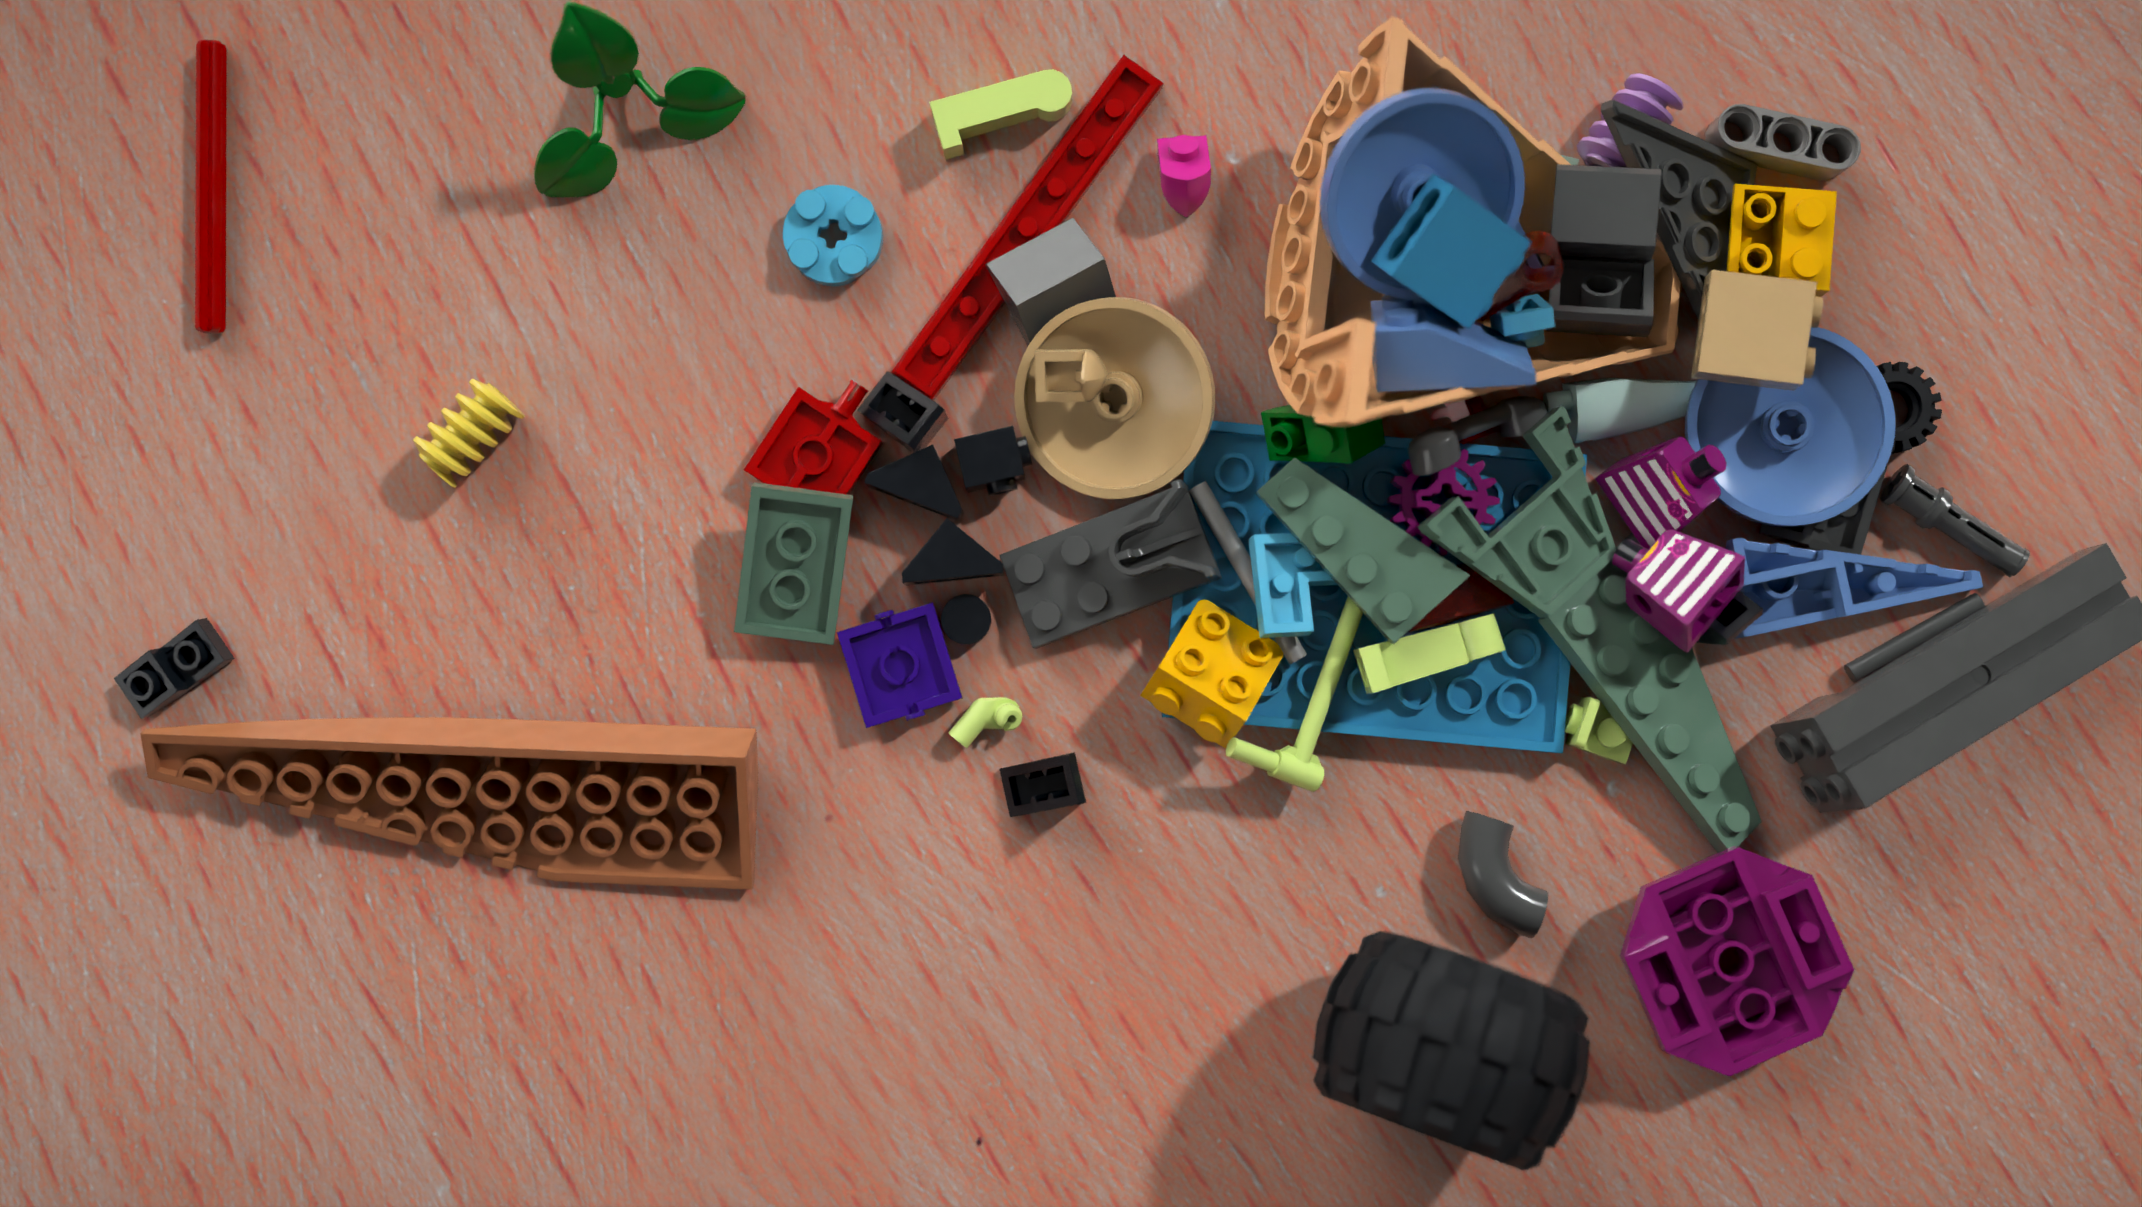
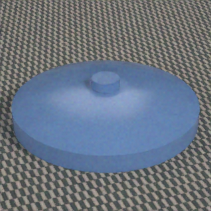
M1421 88L1395 94L1380 101L1360 115L1349 126L1335 146L1328 160L1321 185L1320 214L1327 242L1338 261L1349 273L1371 289L1400 299H1424L1371 260L1432 173L1455 186L1514 230L1516 229L1525 192V174L1519 148L1503 121L1489 108L1472 98L1454 91L1437 88Z
M1811 327L1808 347L1816 348L1814 371L1812 377L1804 378L1803 385L1794 391L1697 379L1687 405L1685 438L1694 452L1707 445H1713L1723 454L1726 461V469L1713 477L1721 490V496L1717 500L1729 510L1746 519L1765 525L1778 527L1805 526L1827 520L1848 510L1858 503L1879 480L1890 459L1895 438L1896 419L1891 393L1884 377L1874 362L1859 347L1839 334L1823 328Z

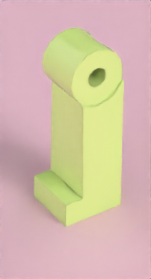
M1053 69L1042 70L929 102L945 159L964 155L961 140L1038 117L1045 121H1057L1065 117L1072 105V87L1069 79L1060 71Z
M1490 614L1400 638L1395 644L1386 641L1355 649L1353 652L1366 694H1371L1459 667L1475 659L1506 649L1495 614Z

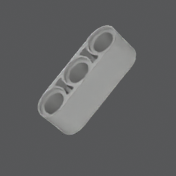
M1735 104L1728 107L1708 126L1705 134V141L1758 164L1757 167L1815 180L1828 181L1837 177L1858 160L1861 153L1859 138L1850 128L1746 104ZM1725 122L1734 123L1741 129L1743 133L1742 142L1733 141L1726 135L1724 130ZM1774 133H1781L1789 139L1791 143L1790 153L1783 152L1775 146L1773 141ZM1823 144H1830L1837 149L1839 163L1830 162L1824 157L1822 152Z

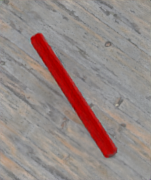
M200 40L196 44L195 328L197 331L208 334L222 333L226 329L227 48L221 41Z

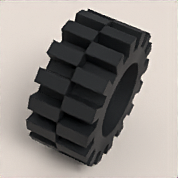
M1887 362L1877 366L1889 390L1902 395L1908 406V414L1905 421L1899 427H1895V438L1891 455L1910 450L1927 441L1925 437L1933 434L1938 427L1933 424L1934 420L1940 419L1942 409H1935V403L1942 401L1940 392L1932 394L1930 387L1936 384L1931 377L1923 379L1921 375L1924 370L1917 366L1909 369L1906 362H1897L1895 364Z

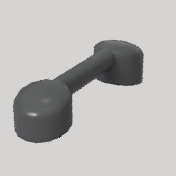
M1511 397L1501 400L1492 407L1447 425L1430 428L1418 434L1408 447L1413 474L1419 476L1429 475L1451 466L1462 455L1459 441L1495 426H1499L1501 437L1522 436L1548 413L1546 404L1536 397Z

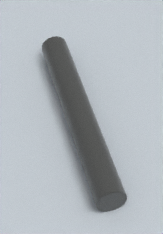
M1971 594L1845 664L1846 674L1853 682L1864 678L1985 607L1983 600L1978 594Z

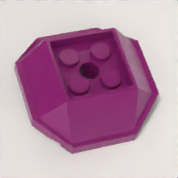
M1735 846L1641 886L1620 953L1621 960L1661 1050L1728 1077L1823 1036L1835 1012L1842 990L1846 989L1855 971L1813 876ZM1733 946L1738 953V963L1732 971L1723 973L1719 967V956L1723 950Z

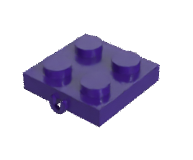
M933 602L897 614L894 613V610L874 615L875 621L837 632L866 728L905 717L906 721L926 715L924 710L963 699Z

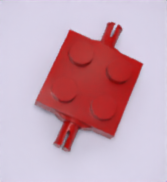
M850 380L849 385L835 405L831 402L818 400L798 387L744 468V471L764 484L849 495L883 444L880 439L861 428L852 416L869 391L861 385L859 386L855 381Z

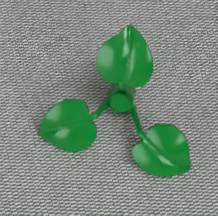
M567 1L559 28L551 45L550 61L554 73L564 83L578 88L593 87L595 96L593 131L588 137L578 128L567 127L550 136L542 145L534 166L536 187L541 194L548 197H583L597 193L610 184L617 171L616 154L609 145L599 143L603 131L604 98L606 95L612 98H620L628 94L633 85H637L653 104L663 107L659 116V123L664 132L679 139L698 140L712 136L727 127L742 110L746 101L745 93L737 89L726 76L718 71L705 67H691L673 75L665 85V97L660 96L645 81L640 70H633L638 62L639 51L636 40L630 31L615 19L596 9Z

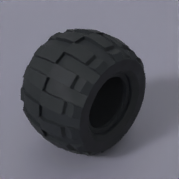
M1380 931L1363 937L1358 954L1348 955L1329 986L1316 1025L1313 1059L1319 1063L1313 1081L1325 1097L1525 1171L1540 1166L1545 1149L1555 1148L1574 1117L1587 1077L1590 1041L1583 1034L1588 1017L1580 1004L1573 998L1529 978L1434 944L1399 934Z

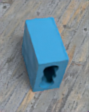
M1432 173L1371 261L1467 329H1470L1475 320L1481 318L1488 311L1493 301V295L1506 277L1513 274L1519 268L1524 259V252L1532 242L1455 186Z

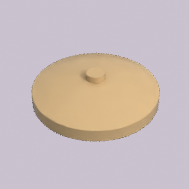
M1105 297L1093 299L1072 306L1056 315L1042 327L1028 345L1018 368L1015 382L1014 398L1017 422L1022 436H1026L1028 448L1033 457L1043 469L1063 485L1082 494L1097 498L1125 499L1148 494L1171 482L1193 462L1201 451L1208 437L1214 417L1215 387L1213 375L1207 357L1197 339L1185 325L1169 312L1148 302L1133 298ZM1091 349L1098 354L1106 368L1108 375L1105 384L1099 394L1090 402H1036L1035 351Z

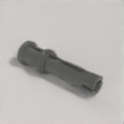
M1909 464L1899 468L1882 491L1881 502L1886 505L1894 503L1916 518L1915 523L1921 528H1937L1968 550L2003 571L2008 577L2015 576L2020 572L2029 559V550L2022 548L1985 522H1982L1953 503V497L1949 490L1944 487L1936 489L1915 475V469Z

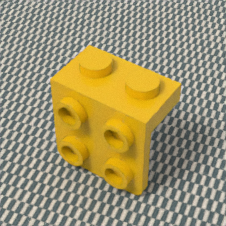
M1200 600L1140 696L1151 702L1158 711L1166 715H1172L1193 728L1203 739L1215 742L1226 749L1229 740L1236 736L1247 721L1284 653L1277 642L1270 638H1259V631L1214 603L1208 600Z

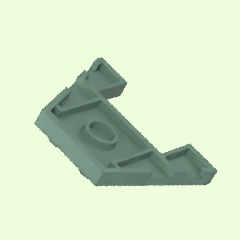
M1564 406L1552 409L1522 435L1549 471L1552 479L1490 534L1487 535L1459 496L1447 500L1418 526L1424 535L1540 618L1549 617L1612 561L1617 550L1597 493L1591 495L1582 470L1586 462L1580 447L1575 448L1566 425L1571 423Z

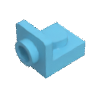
M1538 294L1492 303L1489 308L1491 328L1499 331L1504 337L1509 336L1511 340L1525 342L1527 348L1543 345L1545 342L1544 329L1555 327L1553 307Z

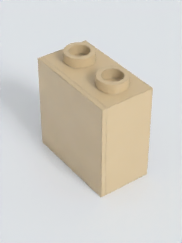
M1711 270L1704 279L1691 378L1791 391L1803 385L1804 378L1812 377L1816 359V348L1808 347L1811 327L1818 328L1823 309V297L1815 296L1817 282Z

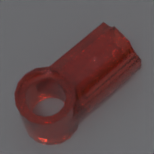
M1531 231L1523 235L1532 243L1524 252V259L1519 268L1513 274L1506 277L1493 295L1490 308L1480 318L1482 321L1533 291L1551 289L1560 281L1563 275V261L1559 244L1551 234L1545 231ZM1536 253H1544L1551 257L1550 262L1542 268H1531L1525 264L1526 260Z

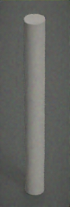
M1204 481L1190 489L1189 492L1256 606L1251 557L1208 483ZM1297 636L1274 637L1289 664L1307 655Z

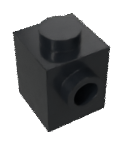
M1013 426L954 439L965 488L968 493L987 488L988 496H994L1017 490L1016 481L1025 479L1023 467L1032 465L1026 436L1016 438Z

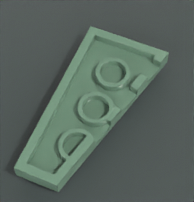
M1296 458L1292 459L1256 492V495L1391 644H1395L1470 576Z

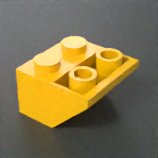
M1734 184L1727 271L1817 282L1815 296L1822 297L1829 292L1837 191Z

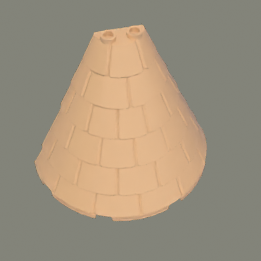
M1391 17L1378 26L1360 43L1358 55L1363 57L1352 73L1339 70L1317 105L1290 167L1294 175L1299 177L1289 204H1279L1268 256L1265 284V320L1277 324V335L1268 349L1274 376L1286 401L1297 413L1309 417L1312 416L1315 418V423L1332 427L1356 425L1386 415L1407 413L1443 402H1456L1500 389L1505 390L1525 386L1460 387L1455 389L1377 392L1372 363L1376 323L1371 322V301L1382 300L1384 294L1363 284L1338 261L1327 242L1320 214V193L1323 175L1335 146L1349 126L1360 115L1380 101L1398 93L1421 88L1454 91L1472 98L1489 108L1508 127L1519 148L1525 174L1524 201L1519 221L1550 274L1552 256H1549L1556 168L1557 164L1571 165L1544 139L1538 142L1447 57L1439 58L1405 26L1403 20ZM1656 238V247L1652 259H1654V317L1648 337L1547 332L1544 329V344L1527 348L1536 373V382L1553 377L1571 376L1610 364L1620 365L1674 351L1675 342L1678 337L1679 296L1683 286L1662 242ZM1550 277L1514 298L1538 294L1548 303ZM1489 312L1475 320L1491 328Z

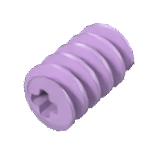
M1639 73L1631 74L1624 82L1625 89L1619 90L1612 98L1671 125L1674 119L1666 107L1668 106L1680 111L1683 109L1682 100L1670 86L1649 75ZM1601 113V121H1595L1589 128V136L1583 137L1577 144L1578 153L1586 166L1627 168Z

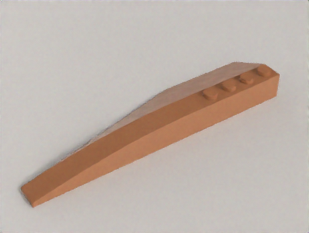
M384 717L203 724L144 729L140 733L147 776L150 779L213 794L216 790L232 793L240 797V802L260 806L262 802L287 807L290 808L289 814L310 819L313 814L335 820V826L414 846L418 845L419 841L437 845L443 848V853L463 858L464 854L468 853L492 859V866L513 870L516 865L538 871L537 877L551 881L751 890L754 886L758 796L757 732L755 728L491 718Z

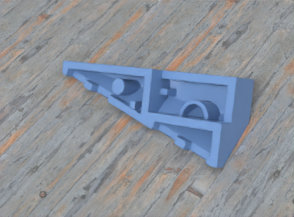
M1744 538L1731 539L1726 542L1725 549L1745 557L1744 586L1740 591L1763 608V614L1734 639L1983 588L1980 571L1975 570L1963 571L1941 568L1939 565L1898 562L1895 559L1830 550H1811L1790 547V545L1780 543L1746 541Z

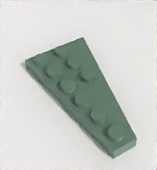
M1632 532L1625 538L1640 545ZM1611 561L1551 616L1540 618L1538 621L1717 853L1732 846L1738 847L1762 821L1693 649L1691 648L1688 653L1683 651L1626 603L1625 584L1628 573L1614 566Z

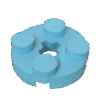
M824 185L813 190H806L797 197L795 204L789 209L784 221L783 242L793 265L809 280L825 286H843L855 281L857 277L863 275L868 268L870 270L877 262L883 246V230L872 203L866 197L846 186ZM831 223H838L840 231L847 233L846 240H838L835 248H828L826 240L820 237L821 230L828 229Z

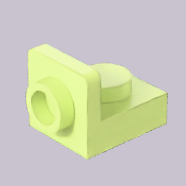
M1581 697L1579 705L1573 703L1566 715L1565 732L1569 734L1565 744L1620 764H1626L1633 743L1604 705L1600 703V700L1592 697Z

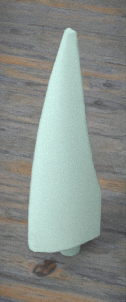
M1602 378L1562 383L1563 391L1544 393L1543 402L1546 404L1547 412L1564 406L1571 421L1568 424L1569 432L1573 443L1576 444L1583 441L1616 437L1685 417L1690 394L1697 380L1672 381Z

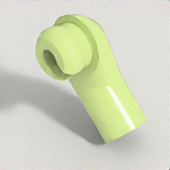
M1007 697L978 698L970 705L948 733L961 745L968 748L983 729L1015 730L1022 722V711L1016 701Z

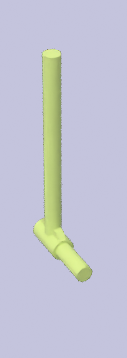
M1347 597L1294 747L1287 745L1273 752L1233 737L1227 744L1226 756L1263 769L1273 778L1311 792L1319 789L1324 779V768L1321 766L1318 756L1313 755V751L1363 612L1349 597Z

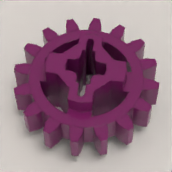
M1466 449L1461 451L1460 459L1454 464L1431 474V484L1426 489L1412 490L1419 475L1413 474L1410 459H1407L1402 464L1407 477L1394 476L1390 482L1394 487L1400 489L1399 494L1387 498V504L1399 506V513L1394 515L1390 522L1393 524L1404 522L1407 527L1406 533L1412 537H1418L1419 541L1427 547L1431 544H1436V552L1441 556L1447 555L1448 551L1419 530L1418 526L1420 523L1412 512H1420L1427 519L1441 506L1433 504L1432 501L1423 500L1434 497L1441 492V489H1444V494L1447 498L1459 496L1468 510L1474 512L1473 517L1479 525L1483 526L1494 525L1496 519L1486 513L1487 508L1500 504V498L1488 496L1487 489L1496 483V479H1482L1479 473L1483 470L1485 462L1481 460L1472 466L1467 464L1469 451ZM1456 472L1467 479L1473 490H1466L1456 480Z

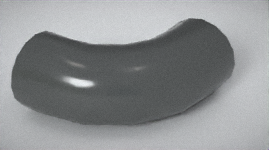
M1466 811L1461 825L1458 860L1467 891L1488 918L1516 934L1533 938L1539 931L1546 913L1548 892L1521 880L1511 868L1508 849L1514 826L1485 815Z

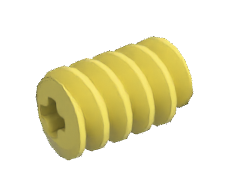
M471 379L469 384L475 397L472 399L458 393L455 398L461 411L457 413L445 407L441 410L448 425L444 428L429 422L427 427L433 440L429 442L417 436L413 439L420 458L453 488H456L457 484L451 471L466 477L471 472L465 457L477 462H481L485 456L479 443L493 448L498 445L499 442L492 430L493 428L505 433H509L512 430V426L506 416L507 414L520 419L525 417L504 394L490 383L484 384Z

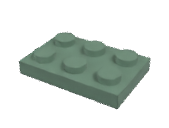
M752 483L734 632L834 645L853 495Z

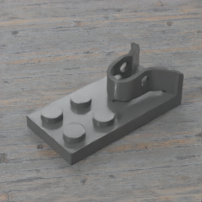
M1182 480L1170 482L1172 488L1000 554L1033 648H1041L1222 579L1186 483Z

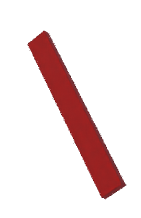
M1123 55L891 371L895 377L931 400H935L1005 304L985 264L1066 221L1162 90L1164 84L1162 81L1127 56Z

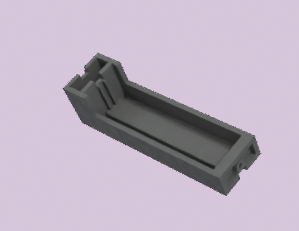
M2104 543L2075 552L1844 691L1817 697L1770 725L1777 737L1775 744L1781 756L1791 764L1797 762L1804 774L1800 778L1802 781L1800 787L1806 800L1816 807L1820 813L1867 808L2142 641V603L2138 596L2130 597L2121 583L2127 577L2108 544Z

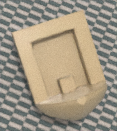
M1091 349L1036 350V402L1092 401L1101 391L1108 375L1098 354Z

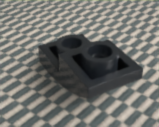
M208 618L198 619L161 648L146 652L118 674L114 680L140 718L144 719L194 689L235 658Z

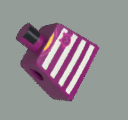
M1678 436L1620 459L1595 479L1640 545L1649 550L1664 531L1673 529L1681 532L1721 496V490L1713 477L1725 471L1726 461L1717 447L1707 445L1694 452L1688 441Z
M1673 529L1664 531L1649 550L1630 539H1625L1615 551L1612 559L1614 566L1628 573L1625 579L1626 603L1687 653L1744 586V556Z

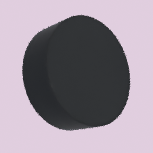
M963 594L956 596L945 605L942 611L941 624L944 632L950 639L959 644L970 645L981 641L991 627L992 620L988 606L974 595Z

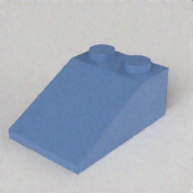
M1384 295L1382 300L1371 301V322L1376 323L1372 363L1377 392L1536 385V373L1525 342L1511 340L1509 336L1504 337L1499 331L1476 321L1470 329H1467L1425 299H1400Z

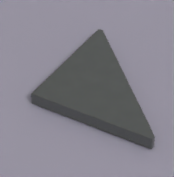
M1616 100L1602 103L1601 113L1627 168L1661 169L1657 233L1699 321L1705 277L1711 270L1727 271L1733 185H1754L1758 164Z

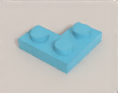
M1292 533L1253 535L1249 539L1259 638L1309 636L1314 632L1309 586L1338 584Z

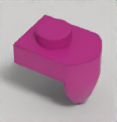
M1180 135L1173 138L1157 139V154L1163 195L1168 204L1186 218L1203 204L1211 185V165L1206 135Z

